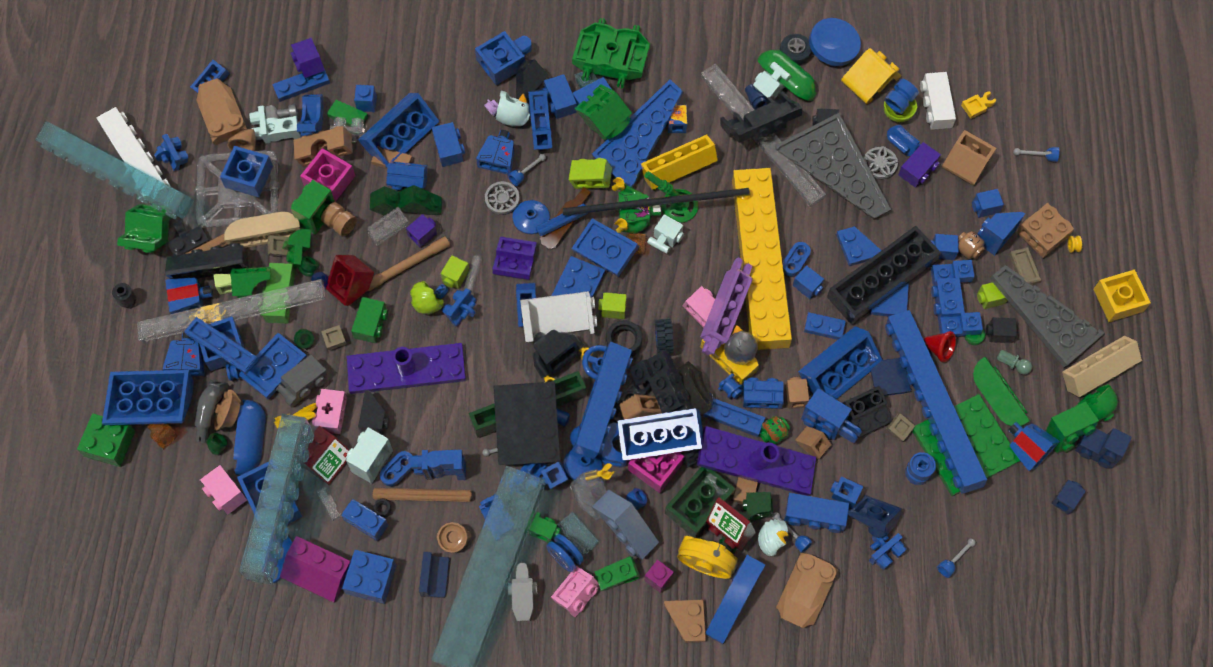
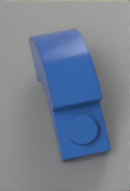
M547 90L528 91L534 150L552 148Z
M305 94L302 96L301 121L297 123V132H301V136H309L322 130L323 94Z

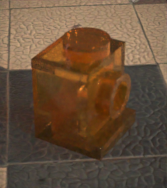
M167 423L150 424L147 427L152 432L149 435L150 438L163 450L178 437Z

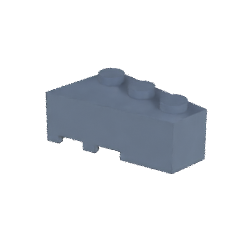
M608 490L592 506L616 534L618 540L626 546L625 550L634 557L636 555L643 560L659 543L633 504L612 491Z

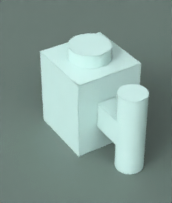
M773 62L770 68L774 70V73L771 75L766 71L761 72L755 78L756 82L753 86L767 98L771 97L775 100L785 87L779 82L780 78L782 77L787 81L791 75L776 62Z
M664 214L654 228L655 238L650 237L647 243L667 254L670 250L669 246L673 247L676 242L679 243L684 236L683 225Z

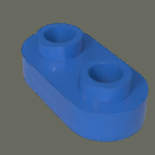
M797 242L793 245L782 263L785 275L796 276L801 271L811 252L807 243ZM792 266L794 269L790 270L788 267Z
M407 451L398 453L381 470L380 479L382 483L386 486L398 484L412 470L411 456L413 455ZM408 461V464L403 466L402 462ZM390 474H393V475H394V478H393V479H391V480L387 479V477H388Z

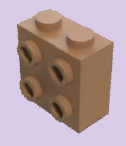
M1047 203L1020 225L1017 233L1044 258L1072 234L1074 228L1068 220H1065L1058 213L1056 208Z

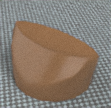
M247 129L230 137L227 144L228 148L233 150L234 146L254 151L256 144L254 129Z
M454 522L446 523L436 534L440 547L446 552L451 553L463 549L472 537L464 526Z

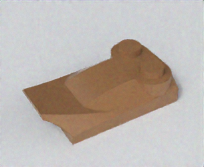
M218 78L199 85L196 101L214 146L228 141L230 137L241 131L247 130L229 86L225 85Z
M800 553L776 606L781 618L801 628L809 625L813 626L838 569L813 555Z

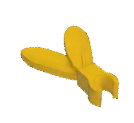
M316 403L304 407L291 416L289 413L276 417L274 423L277 429L292 424V421L314 418L316 414L312 411L316 409Z

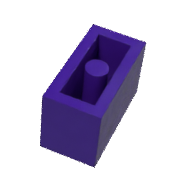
M312 38L291 45L293 52L290 54L297 71H302L304 78L325 71Z
M923 142L901 166L898 176L915 188L920 183L924 184L929 177V172L931 170L934 172L940 165L938 161L941 154Z

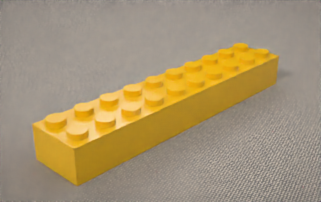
M771 168L734 170L732 177L733 189L749 188L750 195L734 197L740 256L743 261L741 264L742 269L747 263L752 265L749 274L752 277V282L745 297L749 333L757 341V350L789 348L792 338Z

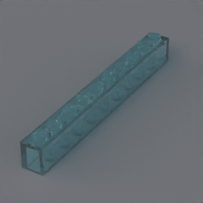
M45 121L35 139L42 143L40 147L49 152L52 149L55 150L54 154L62 159L68 157L69 163L77 167L79 164L83 165L81 167L82 170L90 174L93 171L96 172L95 177L103 181L109 179L108 184L118 189L120 186L124 187L123 192L131 196L134 193L137 194L136 199L146 204L150 201L152 203L151 207L160 212L162 209L166 210L165 214L173 219H176L178 216L184 220L194 202V199L48 121Z

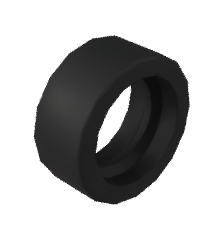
M627 320L613 323L606 333V346L613 342V336L616 332L620 330L630 331L635 336V343L628 349L632 350L630 357L635 356L642 346V332L635 323Z

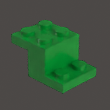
M138 204L126 211L125 234L118 238L117 246H124V249L127 250L137 248L143 249V252H154L168 242L169 220L175 217L176 209Z

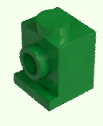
M537 512L529 528V535L549 543L550 541L553 542L557 534H560L561 528H558L553 519L548 517L543 519L541 518V513Z

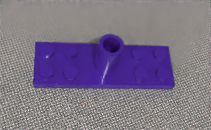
M462 343L411 349L399 347L393 351L347 356L350 394L365 393V390L375 392L466 381Z
M705 426L703 428L702 449L699 450L697 466L809 496L812 489L816 457L779 447L773 443H765Z

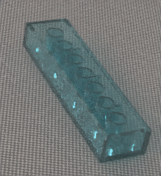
M282 414L239 570L248 581L272 585L273 579L276 580L277 563L279 559H282L284 552L282 544L289 534L287 526L289 520H292L294 515V508H292L294 500L297 501L299 496L298 484L304 477L303 465L309 458L308 446L314 439V432L305 417Z

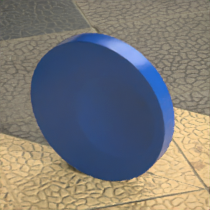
M827 18L819 21L813 27L809 36V45L814 55L829 65L843 66L849 64L860 51L861 41L859 34L852 25L841 19Z

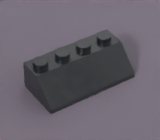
M233 243L225 248L214 246L207 251L195 249L188 254L176 252L172 256L167 257L165 275L169 279H199L212 277L214 274H230L232 269L249 268L247 250L244 245Z

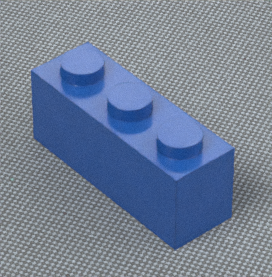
M789 493L784 521L794 526L804 524L808 525L811 529H820L821 527L828 529L830 532L839 533L844 531L846 527L849 503Z

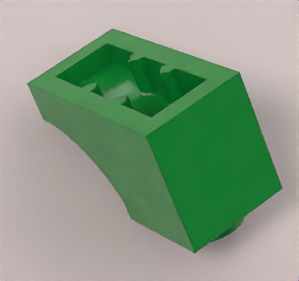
M271 267L232 269L230 274L232 296L248 298L249 295H252L253 288L258 283L271 278Z

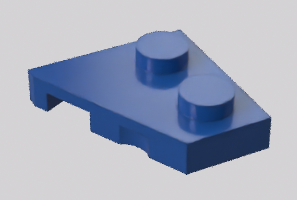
M855 226L837 231L836 233L849 267L864 263L882 251Z

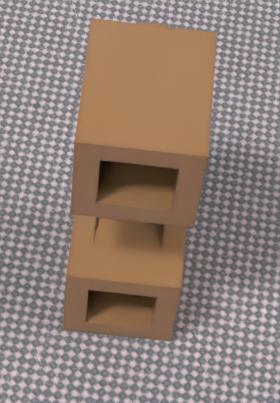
M337 126L327 131H319L316 134L294 139V159L303 167L308 166L319 151L326 147L331 154L337 157L352 154V134L344 126Z

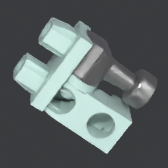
M296 104L289 105L288 109L277 110L272 105L265 108L264 106H258V111L249 113L251 124H260V127L251 128L255 131L256 140L263 139L266 144L281 139L301 138V132H297V123L299 122Z

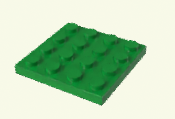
M979 394L954 406L987 479L1020 462V459L1010 448V442ZM929 420L915 425L912 432L924 452L931 455L935 460V470L951 496L960 493L959 488H956L953 483L954 476L951 470L949 471L945 465L946 458L938 449V440L936 436L931 434Z

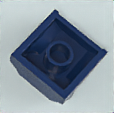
M865 495L852 510H849L848 515L867 526L872 536L882 538L888 535L896 526L901 516L902 508Z

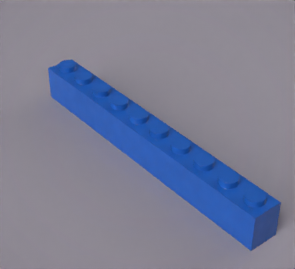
M910 310L888 316L887 324L885 325L886 333L888 336L891 335L893 339V348L900 355V364L908 373L907 379L909 384H913L916 400L922 404L923 416L925 419L928 418L930 422L931 434L936 436L938 440V449L946 458L945 465L954 476L953 483L955 487L959 488L961 494L984 487L987 478Z

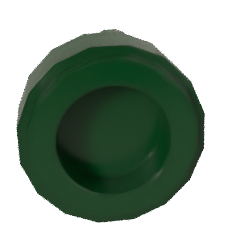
M304 256L298 269L303 275L311 277L319 268V263L309 256Z
M300 329L295 333L293 341L298 347L307 349L313 344L314 335L307 329Z
M218 433L210 434L206 441L208 449L214 455H219L228 444L226 438Z

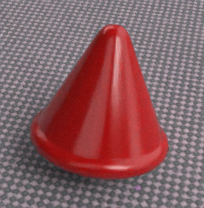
M948 331L923 338L926 346L938 357L940 362L945 363L952 357L956 346L954 332Z

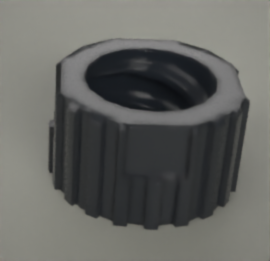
M378 499L373 506V510L377 516L380 515L385 518L391 514L392 507L389 501ZM379 505H386V510L379 512Z

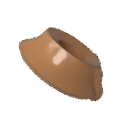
M233 390L226 391L220 404H217L215 407V430L224 427L230 428L236 421L241 400Z

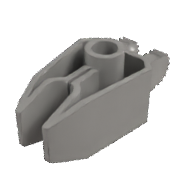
M519 563L516 566V579H512V583H508V595H512V610L516 620L530 621L534 610V594H537V582H533V578H529L528 566L525 563Z

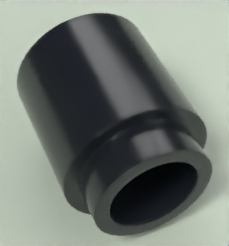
M119 283L113 288L112 295L121 307L129 308L135 304L136 295L128 284Z

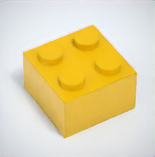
M1135 270L1101 279L1093 289L1108 322L1142 313L1151 303Z

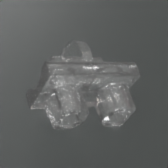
M335 117L334 126H330V129L344 126L352 135L362 136L367 132L364 129L363 119L352 118L351 127H346V118ZM352 137V142H357V137Z

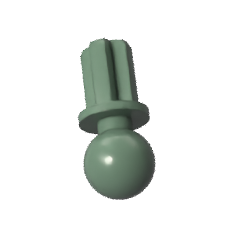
M1001 350L997 356L999 361L1011 366L1010 369L1015 366L1020 374L1026 375L1032 370L1031 362L1026 359L1018 360L1019 355L1014 356L1005 350Z

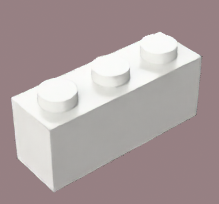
M947 72L925 73L923 81L920 82L921 92H924L923 105L927 107V123H930L931 130L952 128L956 117Z

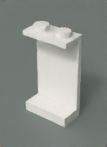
M589 291L520 300L526 342L533 341V337L539 332H543L546 335L554 329L558 332L589 329L590 333L593 334L594 327H597L596 315L592 316V309H595L594 297H590Z

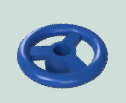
M592 346L583 355V368L587 375L594 380L600 367L598 363H601L603 357L596 358L591 356V354L596 351L605 352L607 346Z

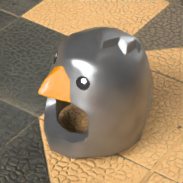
M737 325L733 334L724 345L727 359L734 364L745 365L753 360L758 349L755 337L743 331Z

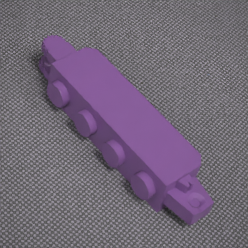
M739 257L735 259L731 269L726 271L700 336L705 341L702 352L708 356L714 354L716 348L718 349L720 345L725 344L729 340L752 282V277L749 276L752 265L747 263L741 271L740 267L743 261Z

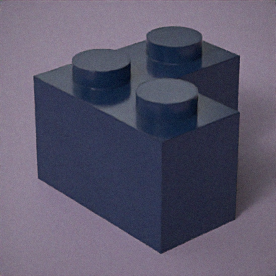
M1115 428L1108 434L1096 429L1088 436L1085 434L1081 436L1075 451L1083 458L1098 462L1101 467L1112 469L1123 458L1132 437Z

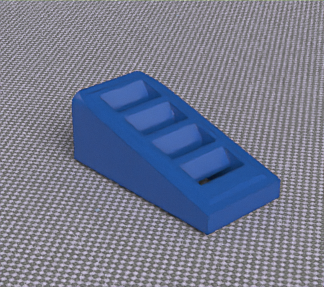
M212 60L190 87L198 93V86L200 84H203L205 80H212L209 77L211 74L214 76V79L218 78L224 81L230 73L216 61Z

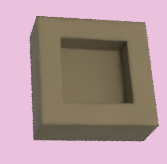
M269 235L268 255L286 257L288 250L282 249V246L288 237Z
M340 325L321 331L328 351L346 345Z
M899 413L886 429L900 441H904L915 425Z

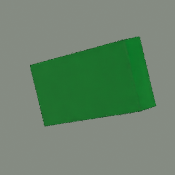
M335 100L327 113L328 117L357 130L361 129L368 118L366 112L338 100Z

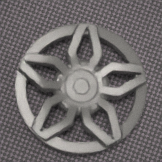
M884 146L872 148L864 156L865 162L868 160L871 163L869 169L872 166L874 167L870 171L876 179L889 178L897 169L898 159L896 155ZM894 165L893 170L890 172L889 166ZM880 171L883 175L876 174L874 172Z
M496 182L486 190V206L495 214L510 213L519 204V192L509 182ZM502 186H507L511 189L505 191ZM495 188V194L489 195V193ZM516 195V201L514 202L512 198Z

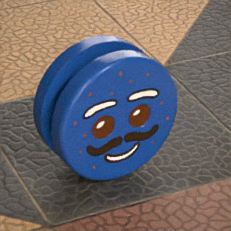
M557 534L554 537L555 543L550 541L546 545L548 552L554 560L568 572H573L576 569L574 563L581 565L584 561L582 554L576 546L561 534Z

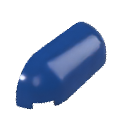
M242 400L243 405H240L234 446V460H237L234 470L236 475H243L257 468L262 458L266 414L261 405L252 400Z

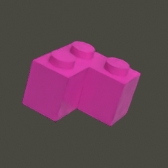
M676 452L660 455L657 460L652 456L631 459L628 463V471L658 493H661L683 465L685 456Z

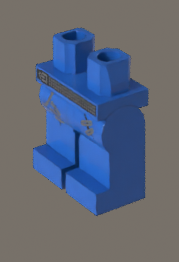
M422 450V455L411 456V468L414 469V474L424 475L426 480H432V476L434 478H442L445 475H456L458 480H466V460L462 450L431 452Z

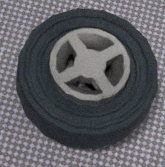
M801 34L786 36L780 45V51L798 65L806 62L811 56L812 50L809 45V39Z

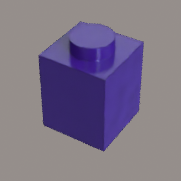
M423 214L406 228L408 237L420 248L437 235L436 223L430 217L427 219Z

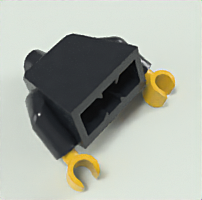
M555 329L546 335L543 332H539L534 337L536 341L533 345L535 349L533 354L534 367L540 377L544 378L545 382L554 381L555 379L549 377L548 374L554 375L579 355L580 352V357L583 359L584 353L589 348H584V344L573 333L558 332Z

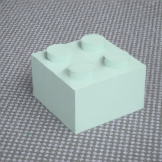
M367 428L365 432L359 435L355 448L349 450L346 462L352 473L372 484L392 454L393 449L388 438Z

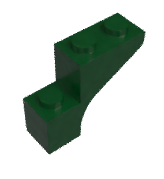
M415 185L400 192L383 186L370 193L369 210L384 216L400 211L427 215L441 214L442 197Z
M771 492L746 493V499H743V510L747 512L739 513L749 520L751 524L761 518L773 517V497ZM725 538L719 539V544L725 546L734 555L737 548L731 549L724 543Z

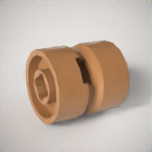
M334 202L325 209L321 216V221L344 237L355 227L357 217L345 211V208Z

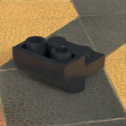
M876 386L843 402L844 405L852 409L848 417L849 422L859 427L862 431L861 435L857 436L858 438L892 422L885 405L888 403L880 386Z

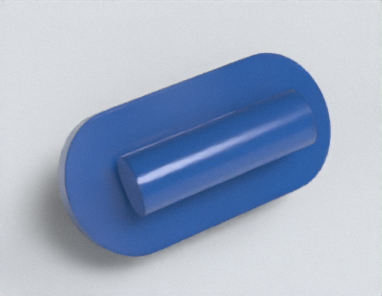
M901 125L893 126L887 131L888 140L907 156H911L921 145L919 144L920 141L909 134Z

